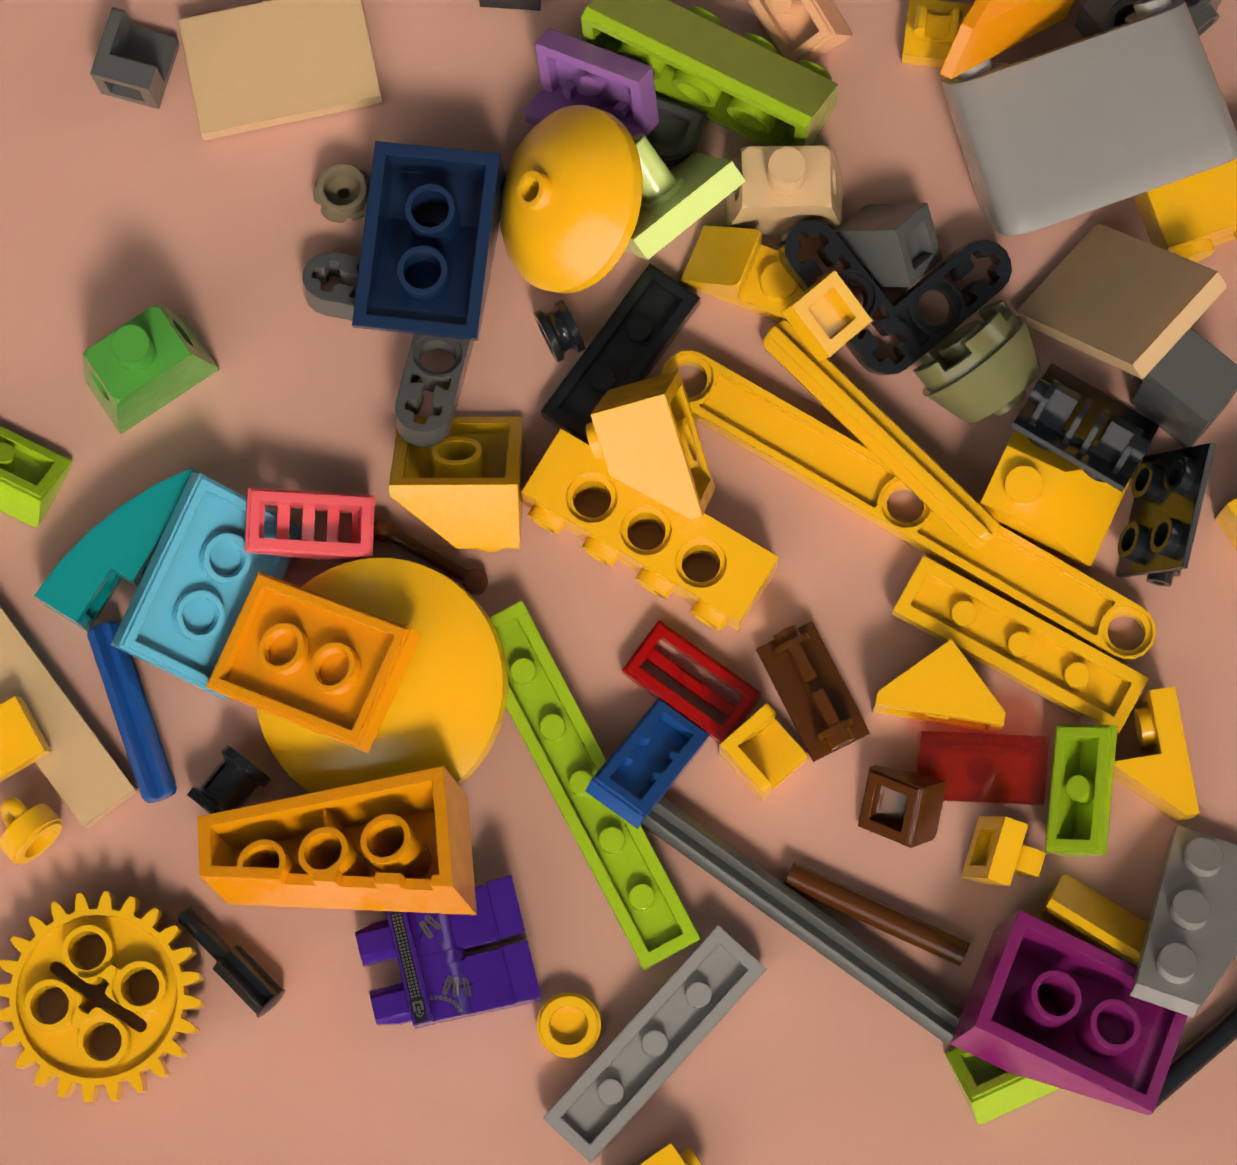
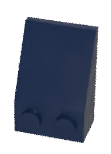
M375 141L352 320L353 328L472 341L479 340L498 236L501 192L505 177V169L500 154Z

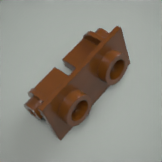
M813 621L799 628L796 625L787 627L773 636L775 640L756 648V652L813 762L870 734Z

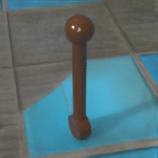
M379 518L374 521L373 538L376 541H391L463 582L466 591L470 594L479 595L487 589L488 577L484 571L480 569L468 571L395 530V525L390 519Z

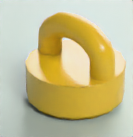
M7 797L0 806L1 819L6 827L5 832L0 838V849L14 864H25L39 857L56 841L63 828L62 819L48 804L41 803L28 809L21 800Z

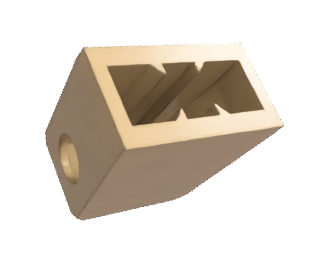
M818 145L747 146L740 148L733 163L746 182L725 198V227L756 229L762 231V236H782L789 227L805 220L824 222L833 230H836L843 224L842 171L831 147Z

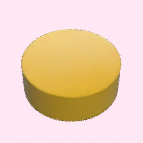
M562 993L550 998L542 1006L537 1017L536 1028L541 1043L549 1052L561 1058L572 1059L587 1054L595 1047L601 1035L602 1023L598 1010L589 999L576 993Z

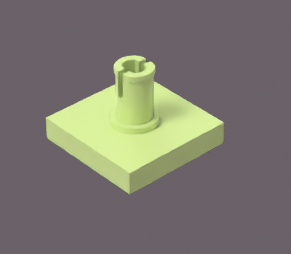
M640 133L633 136L632 138L636 144L642 167L643 191L637 224L625 252L647 260L650 259L746 182L732 161L693 152L672 170H669L644 134Z

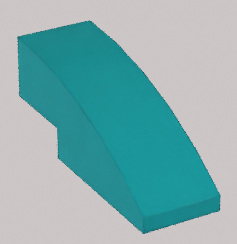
M191 468L155 484L118 507L87 532L59 561L34 596L46 607L88 632L122 580L135 588L138 587L191 473L198 472Z

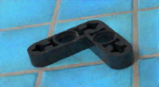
M818 220L798 222L784 232L778 246L779 258L784 268L802 291L805 292L814 284L813 278L824 274V272L812 259L803 262L797 259L795 254L802 247L797 237L800 234L806 239L818 236L823 244L817 249V254L823 263L829 267L835 265L839 260L844 268L841 271H837L838 275L842 280L855 282L861 288L864 298L862 307L871 317L876 309L880 312L882 318L871 322V324L883 337L894 334L897 336L899 342L893 348L897 356L895 361L890 358L875 359L873 352L878 348L879 344L869 330H861L858 336L855 335L845 344L860 365L868 372L876 375L898 374L910 367L998 294L1009 282L1012 272L1011 259L1007 251L998 243L990 240L969 242L958 248L891 304L837 233L826 223ZM971 255L977 259L989 256L993 262L987 270L991 278L989 283L984 279L975 280L959 291L951 282L944 279L948 272L952 281L961 280L974 268L973 262L970 260ZM928 290L939 291L946 297L949 304L947 318L937 326L926 324L918 313L919 299ZM960 292L970 298L969 302L965 304Z

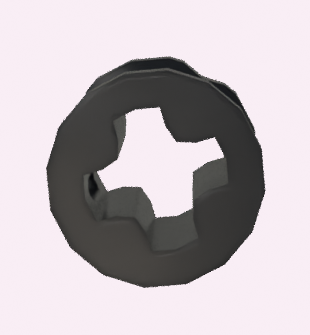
M226 745L221 751L224 759L200 789L192 787L187 794L188 797L210 814L241 808L258 786L265 787L271 780L264 772L229 745Z

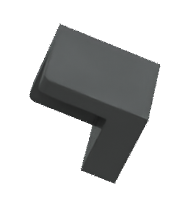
M112 7L90 75L101 94L159 109L177 56L179 43L173 36L133 26L125 10Z
M928 203L867 205L834 230L878 287H911L943 260ZM848 280L850 286L859 287L855 282Z

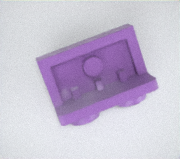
M550 28L535 42L542 90L524 109L527 123L536 125L552 112L571 105H587L609 112L623 123L632 137L640 133L647 137L659 123L653 68L651 66Z

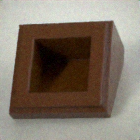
M877 765L870 766L858 826L910 848L929 842L937 834L947 782L933 776Z

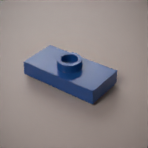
M658 698L591 779L585 792L638 829L702 749L710 734Z

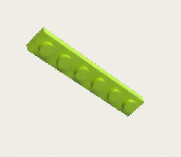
M523 601L489 617L498 633L507 664L508 695L506 709L642 969L645 971L701 941L641 825L638 829L585 792L591 779L604 765L606 759Z

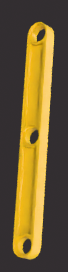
M693 350L681 351L672 355L664 363L661 375L674 372L683 366L697 367L705 374L707 379L705 389L694 397H688L695 421L999 597L1123 664L1141 659L1152 647L1156 637L1155 622L1150 613L1142 606L1001 525L994 539L980 550H973L924 503L923 513L917 520L908 523L895 520L887 509L888 498L899 490H911L867 448L702 353ZM1127 616L1137 621L1143 630L1141 645L1133 650L1125 651L1115 647L1108 637V626L1113 619Z

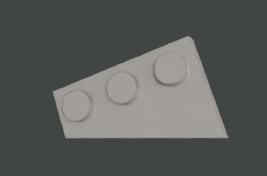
M1177 825L1170 837L1130 996L1194 1017L1237 956V845Z

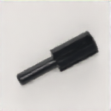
M186 907L179 913L178 922L217 961L213 970L257 1014V1018L263 1016L277 1005L286 990L282 989L241 946L237 944L231 948L192 907Z

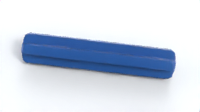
M117 621L103 622L89 629L87 637L141 797L147 803L159 802L174 795L177 787L132 655L111 645L120 624Z

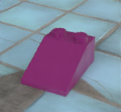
M1018 910L994 929L950 1044L1009 1073L1145 1115H1151L1154 1113L1188 1016L1130 996L1137 969L1136 966Z

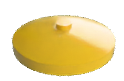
M367 558L343 563L326 570L304 584L302 587L410 627L422 636L369 753L256 709L264 738L281 767L293 780L310 793L441 766L447 769L460 786L475 772L491 750L502 725L508 695V675L504 650L498 633L482 606L468 591L446 575L424 565L395 558Z

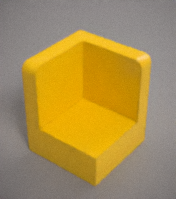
M768 703L761 707L719 745V755L761 802L809 760V755L775 719L776 712Z

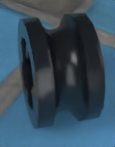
M562 299L554 303V310L550 313H544L541 309L533 313L539 330L557 363L565 359L564 355L570 349H574L578 353L586 349L578 327Z

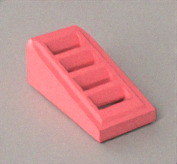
M248 488L244 552L342 563L372 558L375 495ZM265 505L277 506L276 539L264 538ZM290 508L302 509L301 540H289ZM315 510L327 512L326 542L314 541ZM340 513L351 514L350 543L339 542Z

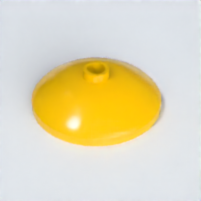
M571 105L560 108L544 117L534 126L519 144L508 165L503 180L499 216L502 237L507 254L517 272L528 283L539 289L562 294L579 292L594 285L615 266L631 240L642 201V167L639 153L631 134L614 115L605 110L587 105Z

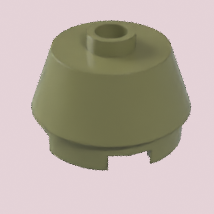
M1003 300L995 301L981 308L978 314L984 322L980 323L979 320H975L957 332L953 330L918 360L922 365L913 370L925 386L922 392L924 396L968 424L978 422L993 413L996 417H999L1013 409L1025 398L1026 392L1024 389L1033 382L1041 370L1025 317H1016Z

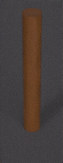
M795 862L784 882L792 890L959 967L970 946V943Z

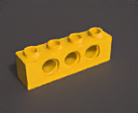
M563 429L559 430L521 491L524 505L530 508L527 517L535 524L555 535H559L563 528L584 540L581 549L586 554L608 567H613L618 560L638 572L635 581L644 589L665 600L668 599L672 592L693 605L689 613L694 618L719 632H722L725 625L737 632L740 631L778 568V556L704 513L702 517L689 520L610 477L605 460L596 461L588 444ZM588 491H599L604 493L611 503L604 514L590 518L581 515L576 510L575 504L578 498ZM645 522L654 523L663 530L665 537L661 544L654 549H639L629 540L630 532L635 526ZM705 554L717 562L719 571L709 581L695 582L685 575L683 571L685 562L694 555Z

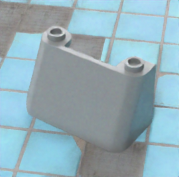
M1137 0L1133 3L1135 12L1125 18L1126 24L1012 64L1005 62L993 63L990 58L952 79L947 77L941 80L981 213L986 223L1004 236L1029 233L1210 170L1237 158V131L1185 0Z

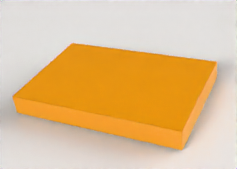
M259 571L206 687L215 693L369 753L422 635L405 625Z

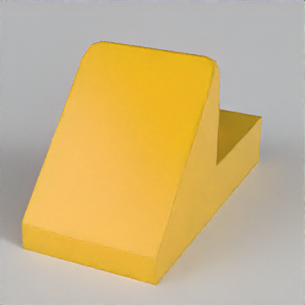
M704 225L681 278V284L776 322L788 321L781 311L804 293L784 268L779 258V251L762 244V231L749 228Z
M1171 686L1149 690L1141 699L1143 708L1134 710V720L1139 744L1141 747L1150 746L1151 755L1115 761L1113 778L1175 821L1191 820L1200 812L1176 688Z

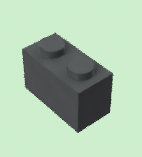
M1190 328L1145 378L1133 377L1132 380L1140 385L1130 404L1151 421L1158 424L1162 430L1183 447H1192L1236 394L1237 364Z

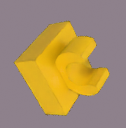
M909 0L901 63L942 68L958 30L971 8V4L943 0Z
M835 270L820 278L781 311L818 362L832 356L873 321Z
M979 816L961 877L982 885L1010 887L1013 875L1025 877L1026 874L1039 878L1046 853L1022 845L1028 824L1006 816Z

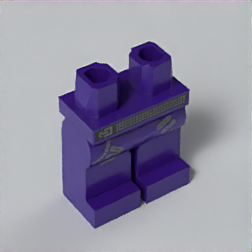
M512 875L475 887L477 915L386 911L387 920L373 923L355 932L364 967L397 959L403 983L369 991L375 1021L378 1026L402 1025L412 1022L413 1026L418 1029L437 1023L542 1001L527 940L471 956L466 954L469 951L526 937Z

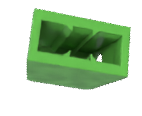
M160 304L151 306L89 347L82 354L86 384L120 434H123L219 370L186 319Z

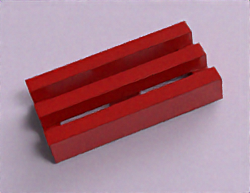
M660 620L657 621L622 669L623 675L655 698H660L709 733L710 737L720 744L742 724L751 708L755 706L762 696V693ZM659 641L665 642L742 697L738 705L735 707L654 649ZM647 660L724 715L727 720L721 726L640 667Z

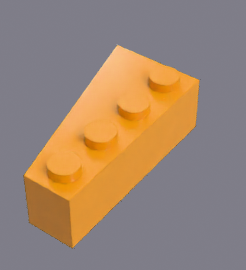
M444 766L197 817L199 876L227 904L477 915L468 796Z

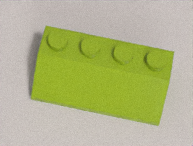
M593 0L581 16L583 40L627 58L636 59L653 68L656 95L707 113L708 121L759 146H814L836 105L838 84L831 81V75L824 68L807 60H800L797 64L776 54V48L769 41L758 35L745 33L742 37L721 27L722 22L703 8L691 6L687 10L668 0Z

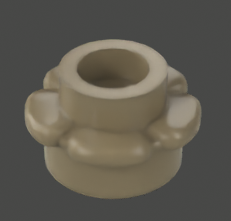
M350 164L333 165L327 168L320 178L317 179L313 188L314 201L321 205L322 215L332 222L343 223L349 218L359 220L366 215L371 178L365 171L358 170ZM347 189L350 191V195L346 199H341L338 196L339 191Z

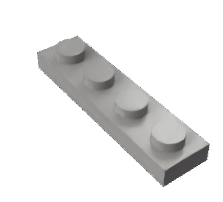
M718 925L543 1119L585 1159L592 1163L766 971V968Z

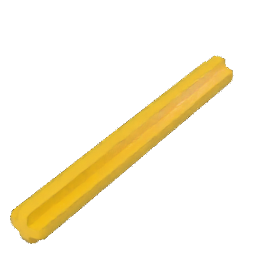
M782 320L768 330L762 342L764 349L971 549L980 550L994 539L1000 529L998 520L832 361L826 358L818 362L786 320Z

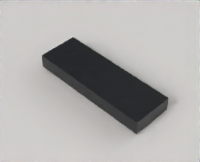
M650 263L541 410L542 417L559 429H563L589 445L586 424L592 422L590 414L605 393L610 389L645 380L698 308L701 298Z

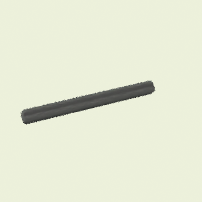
M662 797L643 821L642 825L942 1042L950 1044L962 1011L666 798Z

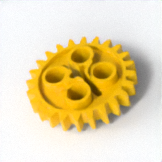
M103 891L97 909L93 908L89 897L83 893L76 894L75 912L70 913L63 904L54 901L51 903L53 922L47 924L45 921L31 916L28 920L36 936L31 941L12 936L10 939L14 947L21 953L18 961L0 960V967L12 975L11 983L0 985V996L9 998V1007L0 1010V1021L12 1022L14 1027L0 1042L2 1046L22 1045L24 1047L23 1052L14 1063L18 1069H26L36 1063L40 1065L35 1075V1085L44 1087L56 1076L59 1077L58 1097L69 1098L77 1085L81 1084L82 1097L86 1103L96 1102L101 1086H105L111 1101L118 1102L122 1101L124 1082L126 1081L138 1093H145L148 1091L145 1072L150 1070L157 1076L166 1079L170 1076L169 1069L163 1060L167 1053L177 1057H187V1051L177 1041L180 1033L199 1034L200 1028L188 1021L186 1015L189 1010L204 1008L206 1002L188 996V988L199 984L205 979L203 974L191 971L185 972L183 967L195 957L197 952L191 947L175 950L173 945L180 938L183 930L179 926L173 925L160 932L158 928L164 912L155 907L140 919V899L130 896L125 901L120 911L117 910L115 895L109 891ZM91 935H99L105 942L106 955L99 966L91 970H85L77 958L78 948L85 938ZM60 962L72 973L89 984L104 987L109 983L105 991L107 997L142 1018L147 1024L146 1029L143 1032H138L125 1020L106 1009L95 1007L90 1011L94 1002L93 999L55 975L52 971L53 965ZM151 970L159 981V991L151 1003L137 1006L132 1001L129 993L131 981L138 973ZM61 988L66 993L69 1001L68 1011L59 1022L48 1024L43 1019L40 1011L42 999L49 991ZM113 1024L119 1030L122 1037L121 1047L113 1058L103 1061L97 1057L93 1050V1038L101 1027Z

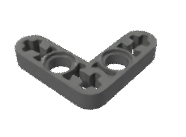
M325 252L314 256L307 262L302 277L304 297L307 304L315 312L326 316L353 320L360 257L337 252ZM330 276L340 277L341 284H336L332 292L322 291L321 284H326ZM413 335L395 403L396 427L400 436L407 443L417 447H430L439 444L448 436L453 425L474 341ZM434 349L446 350L456 360L454 365L444 372L429 371L422 366L420 361L423 355ZM425 389L434 392L432 397L433 415L427 418L426 424H419L415 422L414 414H419L421 411Z

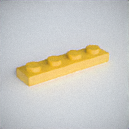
M924 555L892 611V615L943 643L952 639L963 654L1092 724L1118 726L1117 735L1123 728L1149 680V677Z

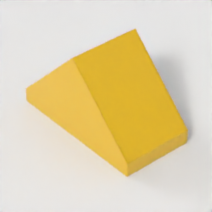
M952 639L878 690L872 712L992 733H999L1004 725L1006 714Z

